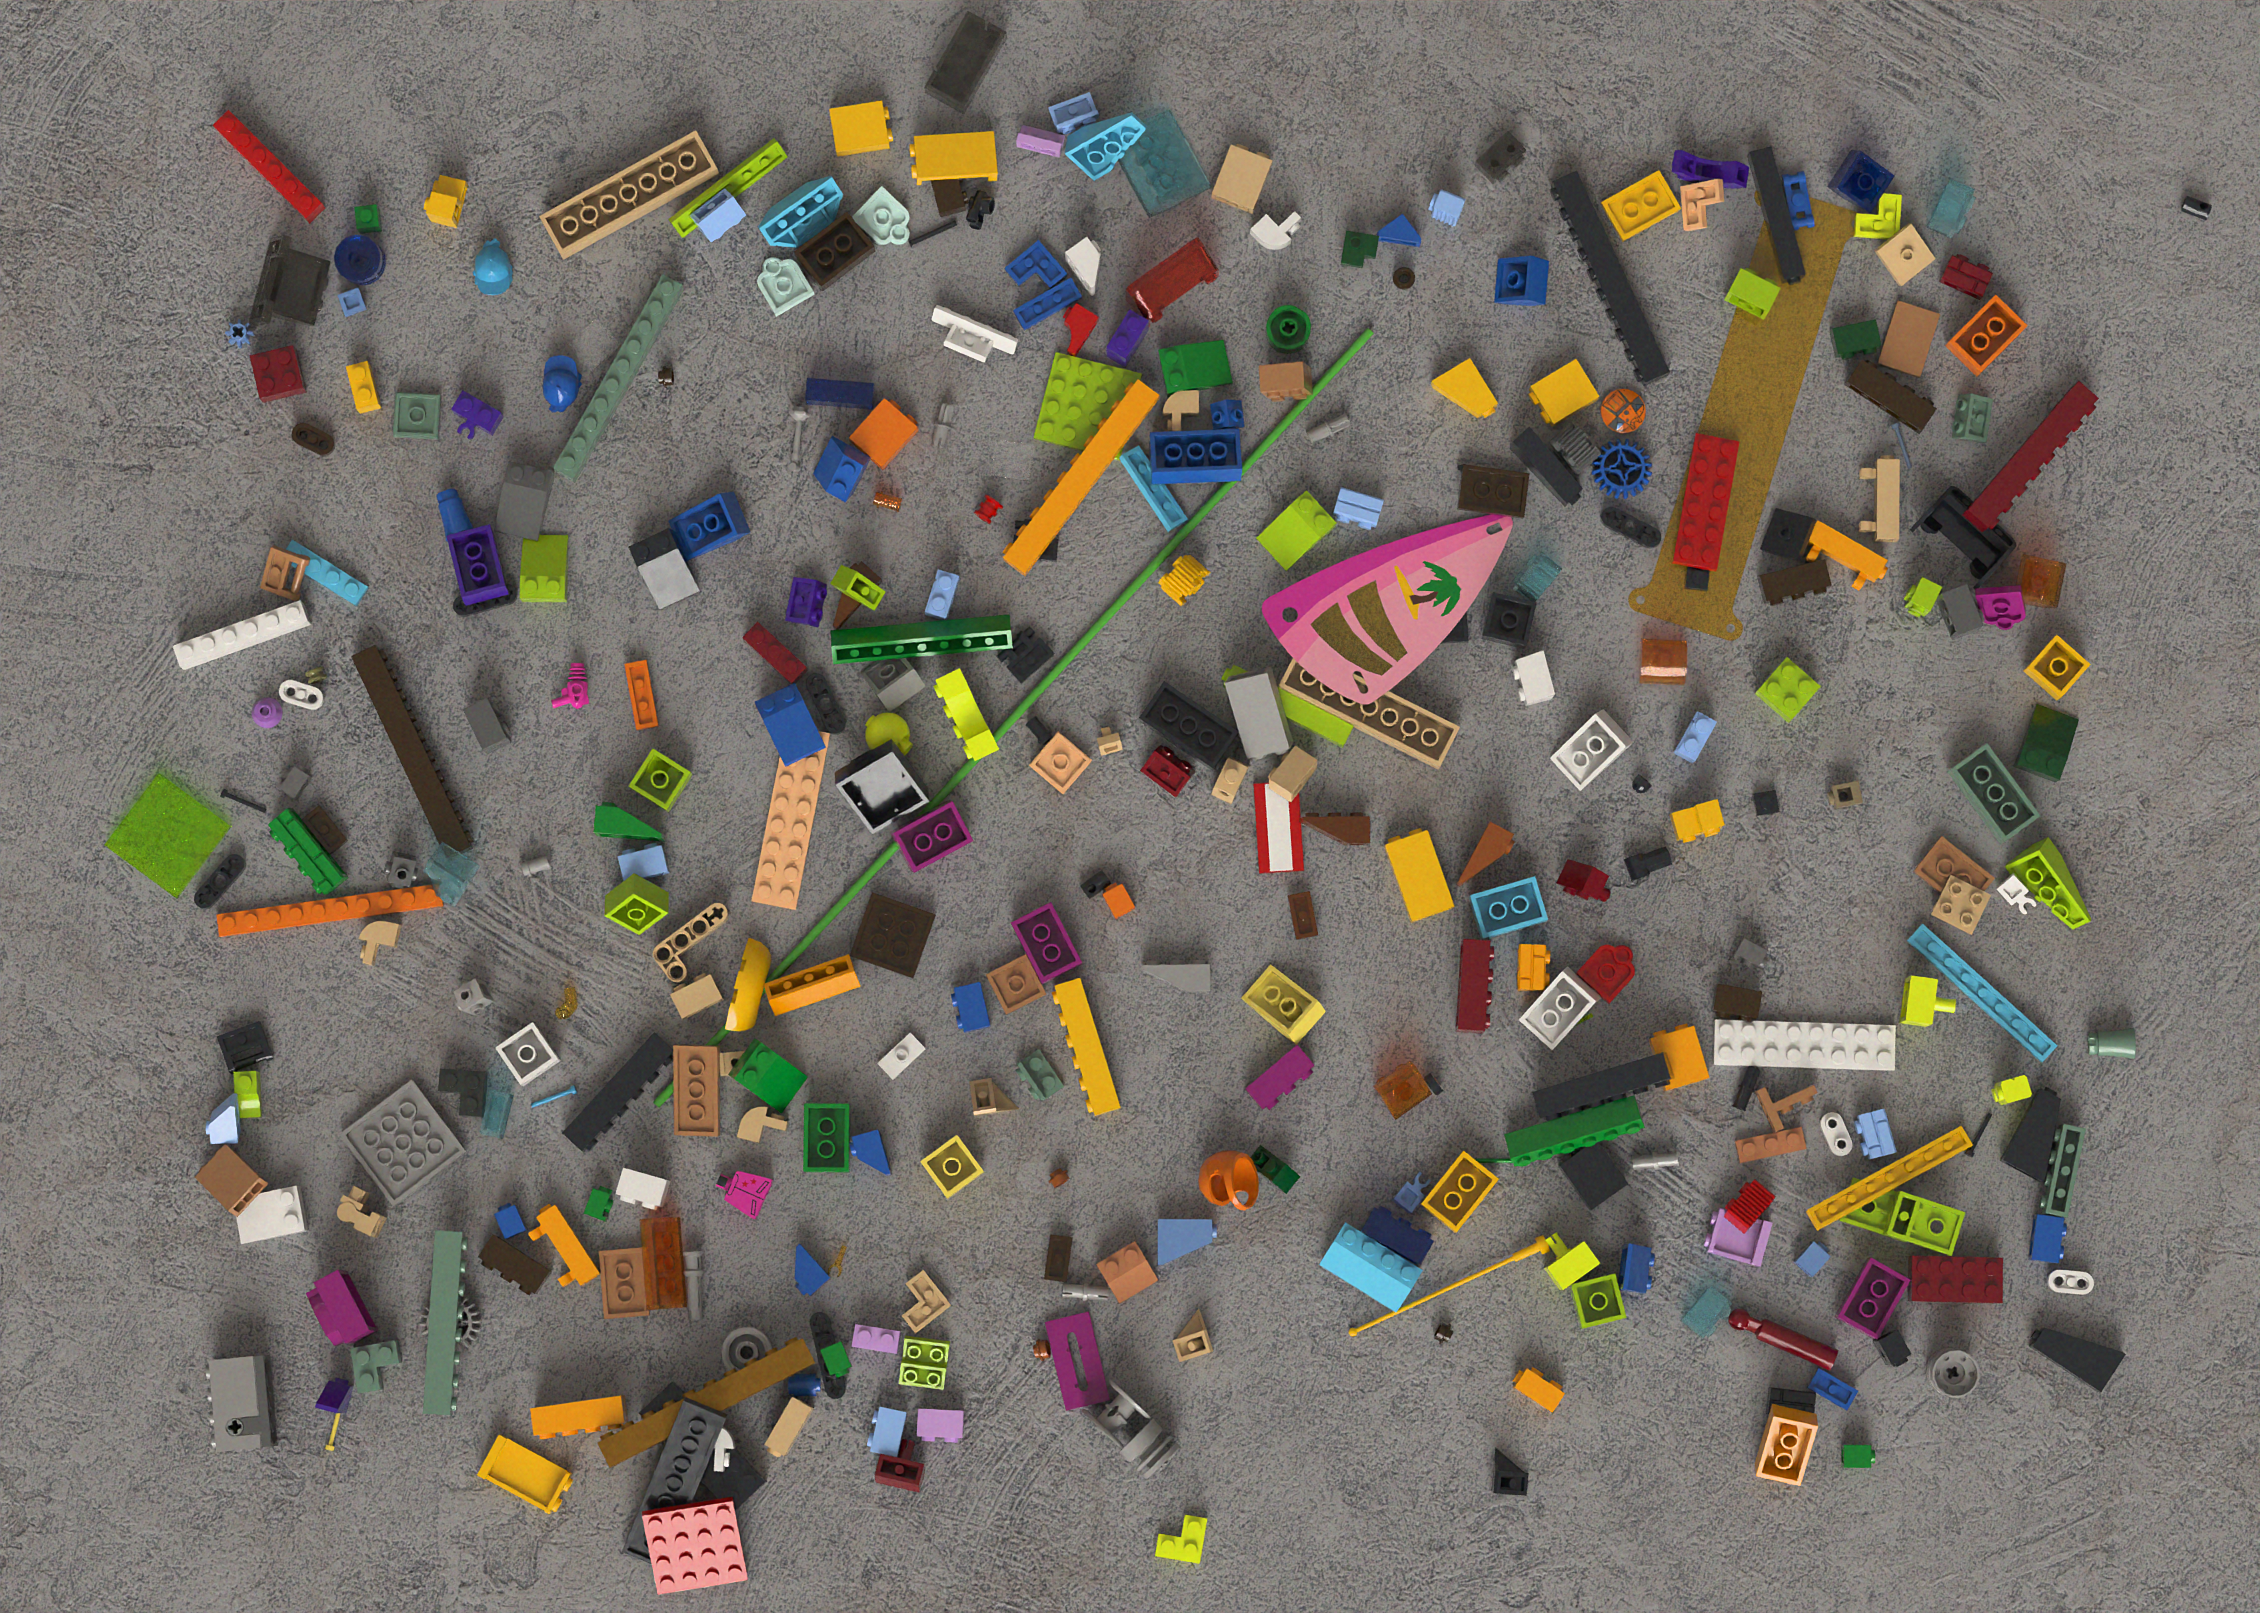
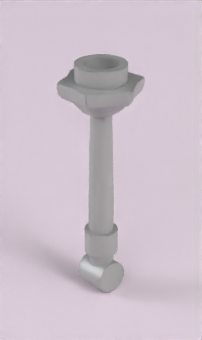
M795 406L793 411H789V414L796 420L793 453H791L792 463L789 464L788 468L790 471L799 472L801 469L798 462L800 461L802 421L810 417L811 413L807 412L806 407Z

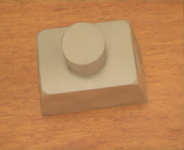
M1229 756L1211 795L1232 804L1250 766Z

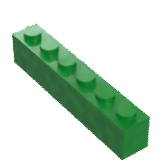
M1635 1095L1510 1132L1504 1134L1514 1167H1524L1536 1160H1547L1556 1154L1571 1153L1576 1148L1583 1146L1591 1147L1596 1142L1614 1140L1626 1133H1637L1640 1129L1645 1128L1638 1102Z

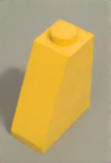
M1470 358L1431 382L1433 389L1476 418L1482 415L1484 418H1487L1496 412L1494 408L1497 407L1498 402Z

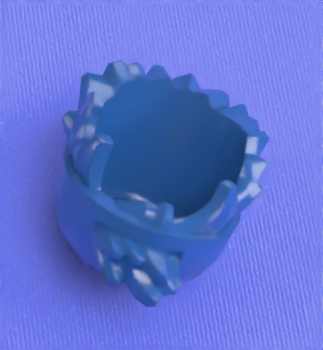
M553 356L545 363L542 385L543 396L551 405L549 410L552 413L565 411L576 400L579 388L582 385L580 382L582 375L577 372L574 360L568 356Z

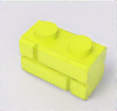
M2025 1075L1995 1083L1994 1089H1991L1994 1101L1999 1102L2000 1105L2031 1097L2032 1094Z

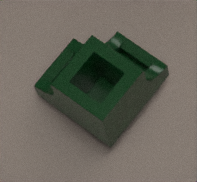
M1346 230L1340 265L1363 268L1364 259H1376L1379 236Z

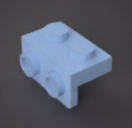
M1090 92L1048 107L1057 134L1061 132L1064 135L1076 130L1075 127L1096 123V119H1099V113L1096 110Z

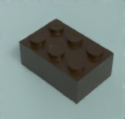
M846 212L795 250L794 254L823 292L875 252V247L850 214Z

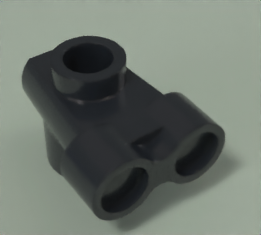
M977 190L975 196H971L969 199V210L966 220L970 222L969 226L971 228L980 230L984 221V214L991 215L994 211L995 199L994 197H989L985 191Z

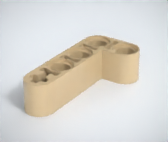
M714 903L654 948L653 957L672 982L682 983L688 977L687 967L679 957L728 920L729 911L723 904ZM715 909L719 911L723 909L724 911L721 913L723 917L721 919L718 917L712 919L711 921L714 923L712 926L704 918L706 915L709 918L713 917ZM699 921L706 924V929L703 933H696L694 930L695 924ZM680 935H685L688 938V943L684 947H679L676 944V939ZM661 949H668L670 952L669 958L663 961L659 960L658 952ZM678 966L682 967L683 975L677 979L673 978L671 975L672 969Z

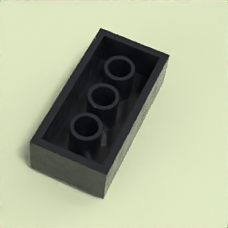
M1165 681L1139 717V722L1212 771H1214L1239 731Z

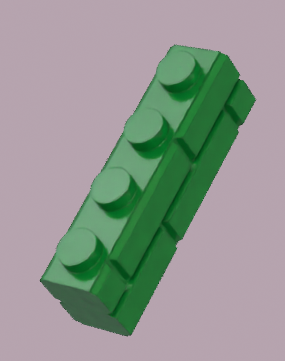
M293 808L285 809L268 824L271 828L269 831L270 835L277 842L280 840L285 846L283 850L290 859H296L299 863L297 866L299 871L304 876L308 875L313 880L311 885L316 892L328 895L349 878Z

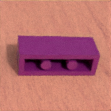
M1296 1045L1245 1090L1262 1110L1266 1107L1270 1110L1279 1102L1277 1098L1283 1092L1287 1096L1296 1088L1294 1083L1301 1078L1304 1081L1314 1073L1312 1068L1315 1065L1301 1048Z

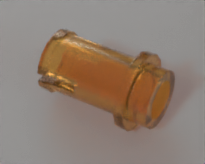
M883 491L881 493L876 492L873 505H876V508L883 507L899 512L902 498L883 494Z

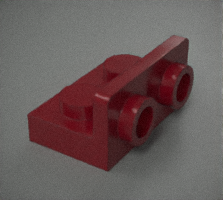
M1159 745L1140 770L1174 797L1180 794L1196 772L1192 769L1193 767L1189 762L1180 760L1170 748L1163 747L1162 745Z

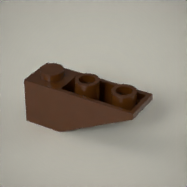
M1339 812L1328 813V817H1319V813H1305V817L1299 819L1300 823L1342 845L1370 844V816H1363V812L1350 813V816H1341Z

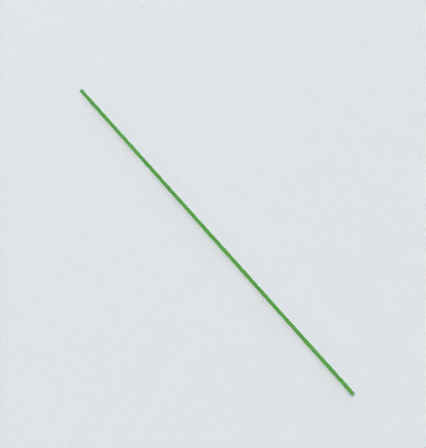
M1369 328L1365 329L1312 387L1313 395H1307V399L1300 400L1242 463V476L1374 334ZM1228 481L1221 485L995 730L992 736L996 743L1237 481ZM973 757L970 758L916 817L937 807L981 759L974 761ZM895 841L887 847L768 976L765 983L779 979L899 849ZM765 988L763 989L762 996L766 993ZM726 1023L706 1045H718L731 1031L725 1029ZM673 1080L653 1101L659 1108L674 1093Z

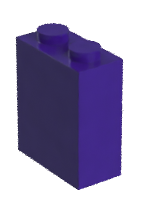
M1129 309L1106 347V357L1126 368L1149 331V320Z

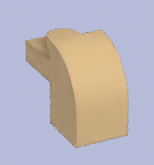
M1199 390L1179 391L1167 399L1163 408V416H1172V419H1167V432L1181 431V416H1199Z
M376 921L367 925L359 936L360 940L367 942V945L362 946L360 955L363 963L371 966L375 965L379 944L397 948L402 926L386 921Z
M756 1107L743 1116L737 1138L760 1143L764 1126L787 1131L789 1122L784 1121V1116L773 1113L771 1117H767L768 1107Z

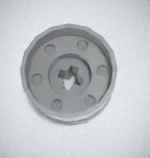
M1953 1347L1942 1348L1934 1352L1926 1365V1378L1930 1386L1937 1392L1951 1398H1962L1970 1394L1976 1388L1980 1378L1976 1360L1970 1354ZM1947 1368H1953L1955 1374L1948 1376Z
M1154 1419L1120 1451L1129 1462L1134 1461L1138 1457L1142 1460L1137 1467L1138 1471L1145 1465L1149 1467L1143 1475L1146 1479L1159 1473L1174 1458L1177 1449L1180 1447L1177 1443L1169 1449L1165 1446L1172 1439L1171 1436L1166 1437L1162 1441L1158 1439L1163 1428Z

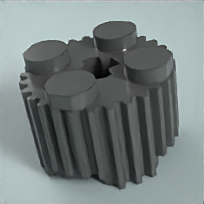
M1570 422L1551 439L1549 444L1554 449L1553 452L1561 461L1565 459L1569 464L1570 470L1577 475L1597 459L1601 452L1596 446L1592 448V443L1587 438L1586 433L1579 426L1574 427V424Z

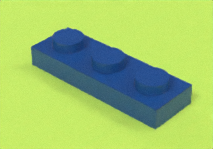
M1069 278L1014 309L1013 313L1025 331L1082 299V295L1072 278Z

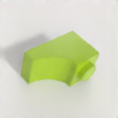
M233 1072L234 1093L238 1095L240 1118L262 1117L260 1072Z

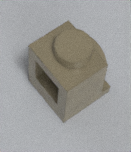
M1853 781L1831 786L1830 792H1827L1829 805H1833L1835 810L1862 804L1863 800L1859 782ZM1841 792L1847 795L1846 800L1839 798Z

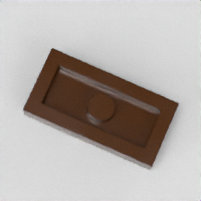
M1310 891L1287 895L1296 940L1318 936Z

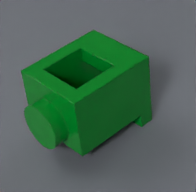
M600 1186L599 1189L593 1188L583 1214L607 1222L608 1217L604 1215L605 1212L609 1213L614 1200H611V1194L613 1190Z

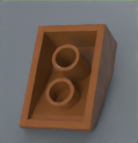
M1489 822L1456 885L1462 886L1499 860L1503 854L1508 855L1515 843L1512 840L1514 834Z

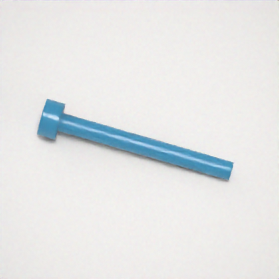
M575 1085L570 1086L569 1090L531 1103V1106L533 1108L571 1093L575 1095L578 1092Z

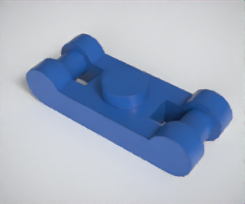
M1799 171L1797 174L1790 176L1789 174L1781 175L1783 191L1794 230H1799V227L1807 226V228L1814 227V218L1804 171ZM1798 183L1799 189L1791 190V184ZM1804 212L1805 218L1798 219L1796 213Z

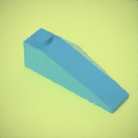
M1132 112L1086 125L1068 135L1065 155L1095 181L1114 168L1118 159L1125 155V151L1136 142L1147 126Z

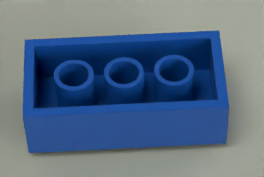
M1239 429L1150 432L1151 484L1241 481L1242 459Z

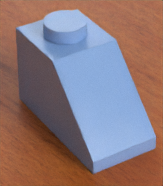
M233 1093L213 1110L210 1121H206V1134H210L211 1144H238L241 1125L238 1095L236 1093Z

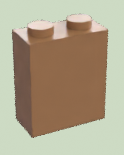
M227 1144L219 1148L215 1152L214 1157L207 1164L203 1165L195 1176L236 1217L269 1184Z

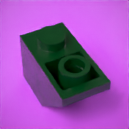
M1261 1145L1250 1157L1254 1162L1257 1172L1285 1194L1289 1192L1301 1177L1286 1163Z

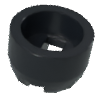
M1640 774L1632 782L1633 789L1640 794L1647 792L1652 786Z

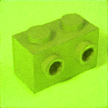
M1921 577L1915 585H1912L1911 588L1909 587L1904 597V600L1907 601L1904 607L1908 608V612L1916 617L1921 615L1925 617L1931 611L1942 586Z

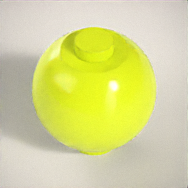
M889 712L881 713L877 716L872 715L865 724L867 727L865 739L870 750L877 748L890 739L894 741L904 756L911 750L913 743L909 741L910 730L908 724L899 715Z

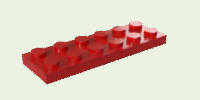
M1695 434L1672 560L1673 564L1717 571L1740 441Z

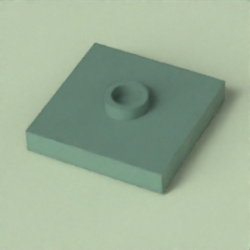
M396 392L393 437L438 440L441 394Z

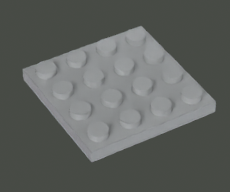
M412 1079L339 1134L393 1207L467 1152Z

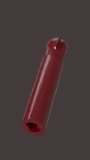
M1734 1309L1729 1315L1728 1322L1733 1329L1750 1331L1756 1335V1339L1829 1371L1838 1355V1350L1766 1318L1762 1321L1751 1317L1745 1309Z

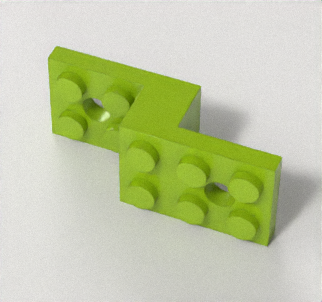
M1852 1177L1850 1186L1861 1180ZM1892 1190L1872 1201L1874 1208L1870 1213L1864 1212L1861 1207L1839 1219L1841 1222L1901 1242H1910L1952 1256L1965 1212L1903 1191L1896 1192ZM1934 1220H1938L1942 1224V1231L1938 1234L1933 1233L1930 1229V1224Z

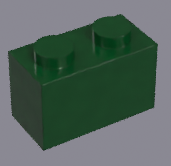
M1876 319L1832 328L1829 332L1835 358L1841 357L1842 360L1854 358L1855 354L1862 352L1864 355L1877 353L1876 350L1882 345Z

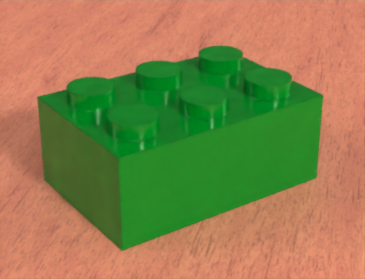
M804 1103L803 1172L850 1173V1104Z

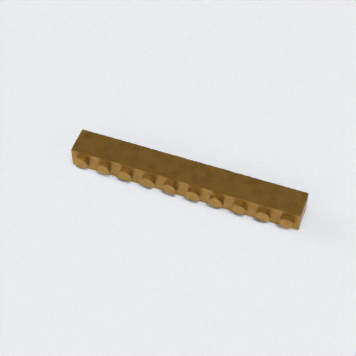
M794 1337L785 1342L786 1347L777 1350L776 1347L764 1353L766 1357L758 1361L755 1357L744 1363L745 1368L739 1371L733 1368L723 1374L725 1378L717 1382L714 1378L703 1384L704 1389L698 1392L692 1389L682 1396L718 1411H723L815 1364V1361L803 1338L798 1340L797 1337ZM673 1399L661 1405L663 1409L657 1413L651 1410L641 1415L643 1420L635 1424L633 1420L620 1426L621 1431L615 1434L610 1431L600 1436L601 1441L597 1444L609 1468L667 1440L684 1399L676 1403Z

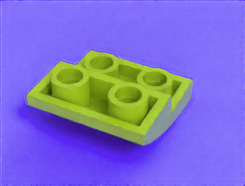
M905 1336L899 1384L944 1390L950 1341Z

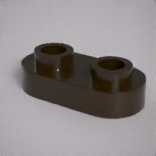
M299 423L292 430V438L296 444L320 456H328L335 449V441L329 434L307 423ZM302 432L308 433L306 439L300 438ZM326 441L328 446L325 449L320 448V444Z

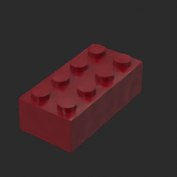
M1463 939L1461 941L1455 1032L1483 1034L1485 1029L1490 1027V1014H1486L1487 1006L1491 1005L1492 991H1488V984H1491L1493 980V969L1489 968V961L1494 960V946H1490L1491 940Z
M1908 1256L1909 1302L2003 1303V1258Z

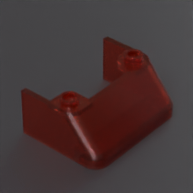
M1197 237L1131 283L1126 288V301L1135 313L1149 320L1150 326V322L1156 323L1164 316L1162 312L1167 306L1199 283L1203 284L1206 282L1208 285L1219 277V269L1202 241Z

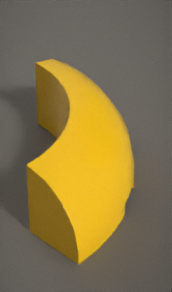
M748 938L740 970L737 974L734 989L737 990L734 991L725 1026L726 1030L746 1031L753 1028L756 1024L764 983L766 982L771 965V954L764 944Z

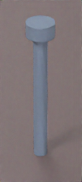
M1898 422L1892 424L1891 427L1892 430L1895 429L1907 468L1910 469L1912 465L1899 430L1901 426Z

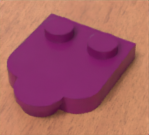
M2021 585L1976 588L1978 609H1981L1983 613L1984 623L1996 624L1999 629L2008 630L2015 623L2025 619L2026 607Z

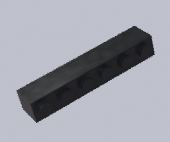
M654 1032L562 1134L582 1152H585L586 1149L591 1151L599 1142L596 1138L601 1133L606 1134L614 1126L612 1121L617 1116L621 1118L628 1111L629 1107L627 1105L632 1099L638 1100L645 1092L642 1088L648 1082L652 1084L659 1077L658 1071L663 1065L668 1067L673 1062V1049Z

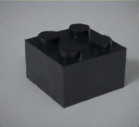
M1493 592L1481 639L1525 649L1537 602Z

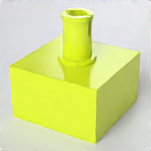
M1909 976L1905 978L1899 1023L1923 1027L1932 1025L1934 1010L1954 1013L1956 999L1936 997L1938 979Z
M1557 1232L1551 1235L1552 1238L1548 1237L1545 1240L1557 1257L1555 1261L1544 1269L1559 1290H1564L1600 1264L1585 1241L1578 1243L1573 1248H1567Z

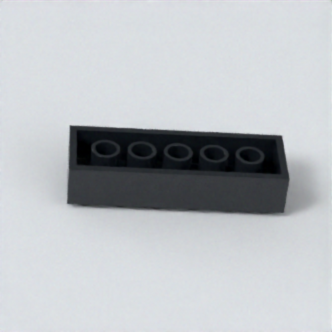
M1662 1052L1532 1092L1539 1117H1546V1120L1550 1121L1562 1117L1561 1113L1568 1111V1114L1583 1111V1106L1588 1104L1590 1108L1605 1104L1604 1100L1611 1098L1612 1101L1626 1098V1093L1633 1091L1634 1095L1649 1091L1648 1086L1655 1085V1088L1670 1085L1669 1080L1674 1079L1667 1052Z
M671 1382L639 1414L643 1415L651 1410L657 1413L663 1409L661 1405L673 1399L675 1403L684 1399L682 1396L684 1392L675 1382ZM714 1448L701 1481L718 1499L733 1497L736 1511L767 1481L736 1448H726V1453H730L729 1467H725V1471H714Z

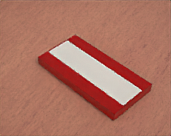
M1269 783L1253 784L1259 874L1304 871L1302 829L1299 822L1301 818L1299 793L1292 802H1289L1269 789Z

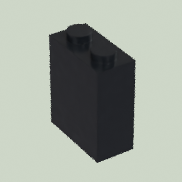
M1596 1142L1591 1147H1580V1151L1575 1155L1571 1152L1560 1159L1562 1164L1558 1167L1590 1211L1628 1185V1182L1599 1142Z

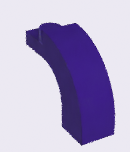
M1675 150L1672 172L1678 175L1677 178L1691 183L1722 179L1723 188L1741 189L1747 187L1749 166L1738 161L1703 159L1683 150Z

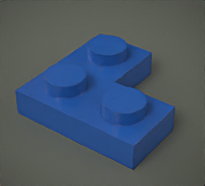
M1039 240L1004 268L1018 286L1037 273L1051 289L1067 276V272Z

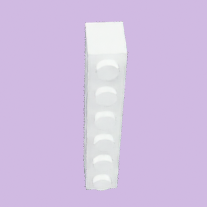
M299 600L173 646L179 666L186 670L311 625L304 603Z

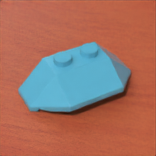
M832 176L806 182L772 206L758 228L770 246L798 248L835 221L843 193Z

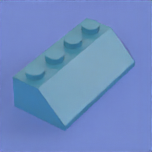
M1346 1222L1319 1263L1326 1270L1394 1312L1398 1311L1423 1271Z

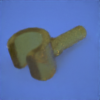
M841 1246L835 1263L831 1264L828 1268V1274H830L832 1267H837L839 1269L837 1277L841 1275L843 1270L841 1264L847 1249L846 1246Z

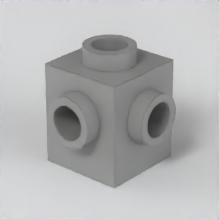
M476 978L462 983L460 988L454 991L455 1003L458 1009L471 1015L481 1013L484 1007L494 1002L486 982Z

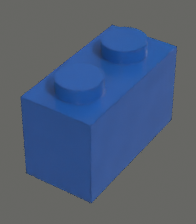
M977 982L955 987V993L951 994L953 1007L958 1006L960 1015L956 1016L958 1029L963 1028L964 1033L991 1027L981 983Z
M2040 1214L2033 1215L2028 1260L2059 1263V1259H2063L2064 1246H2061L2062 1236L2065 1237L2067 1231V1223H2064V1218Z

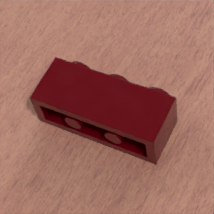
M758 621L742 637L744 642L789 684H796L808 671L807 667Z

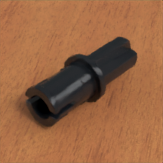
M1748 1066L1741 1085H1738L1739 1091L1732 1107L1746 1111L1752 1093H1755L1754 1087L1760 1074L1758 1068Z

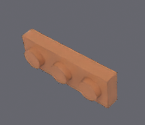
M1802 1127L1734 1141L1739 1163L1807 1149Z

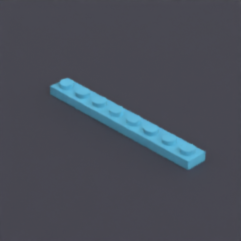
M1921 924L1908 938L1907 942L2041 1063L2058 1046L1924 924Z

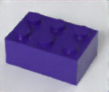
M490 524L447 535L461 597L465 606L509 594L494 532Z

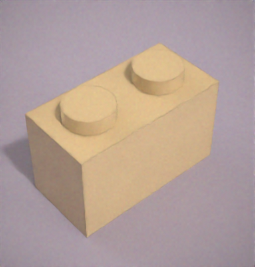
M1294 746L1291 751L1283 755L1280 766L1278 768L1274 767L1268 776L1269 789L1289 802L1293 801L1317 769V759L1297 746Z
M703 973L693 978L694 983L688 986L683 983L673 988L674 993L670 994L683 1020L724 1000L711 974L706 976Z

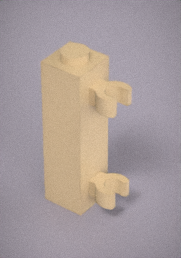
M1883 455L1874 462V469L1861 468L1859 470V479H1874V522L1860 521L1859 532H1874V542H1897L1899 540L1900 459H1894V456Z

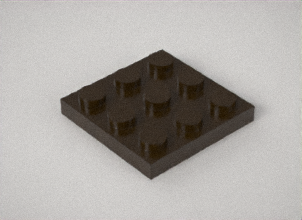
M872 892L850 957L914 979L936 914Z

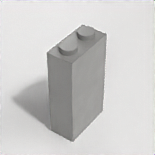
M1272 667L1229 676L1225 681V686L1246 757L1262 759L1269 753L1275 752L1276 755L1288 752V749L1293 744V739Z

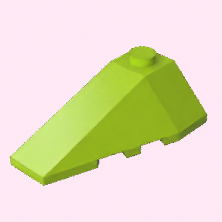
M2049 837L2030 845L2005 865L2010 875L2014 873L2029 891L2035 895L2034 898L2038 902L2043 901L2052 909V913L2071 929L2080 927L2092 920L2062 855Z

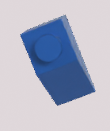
M799 1244L796 1247L795 1280L798 1283L795 1287L803 1295L808 1293L809 1296H812L831 1277L808 1251Z

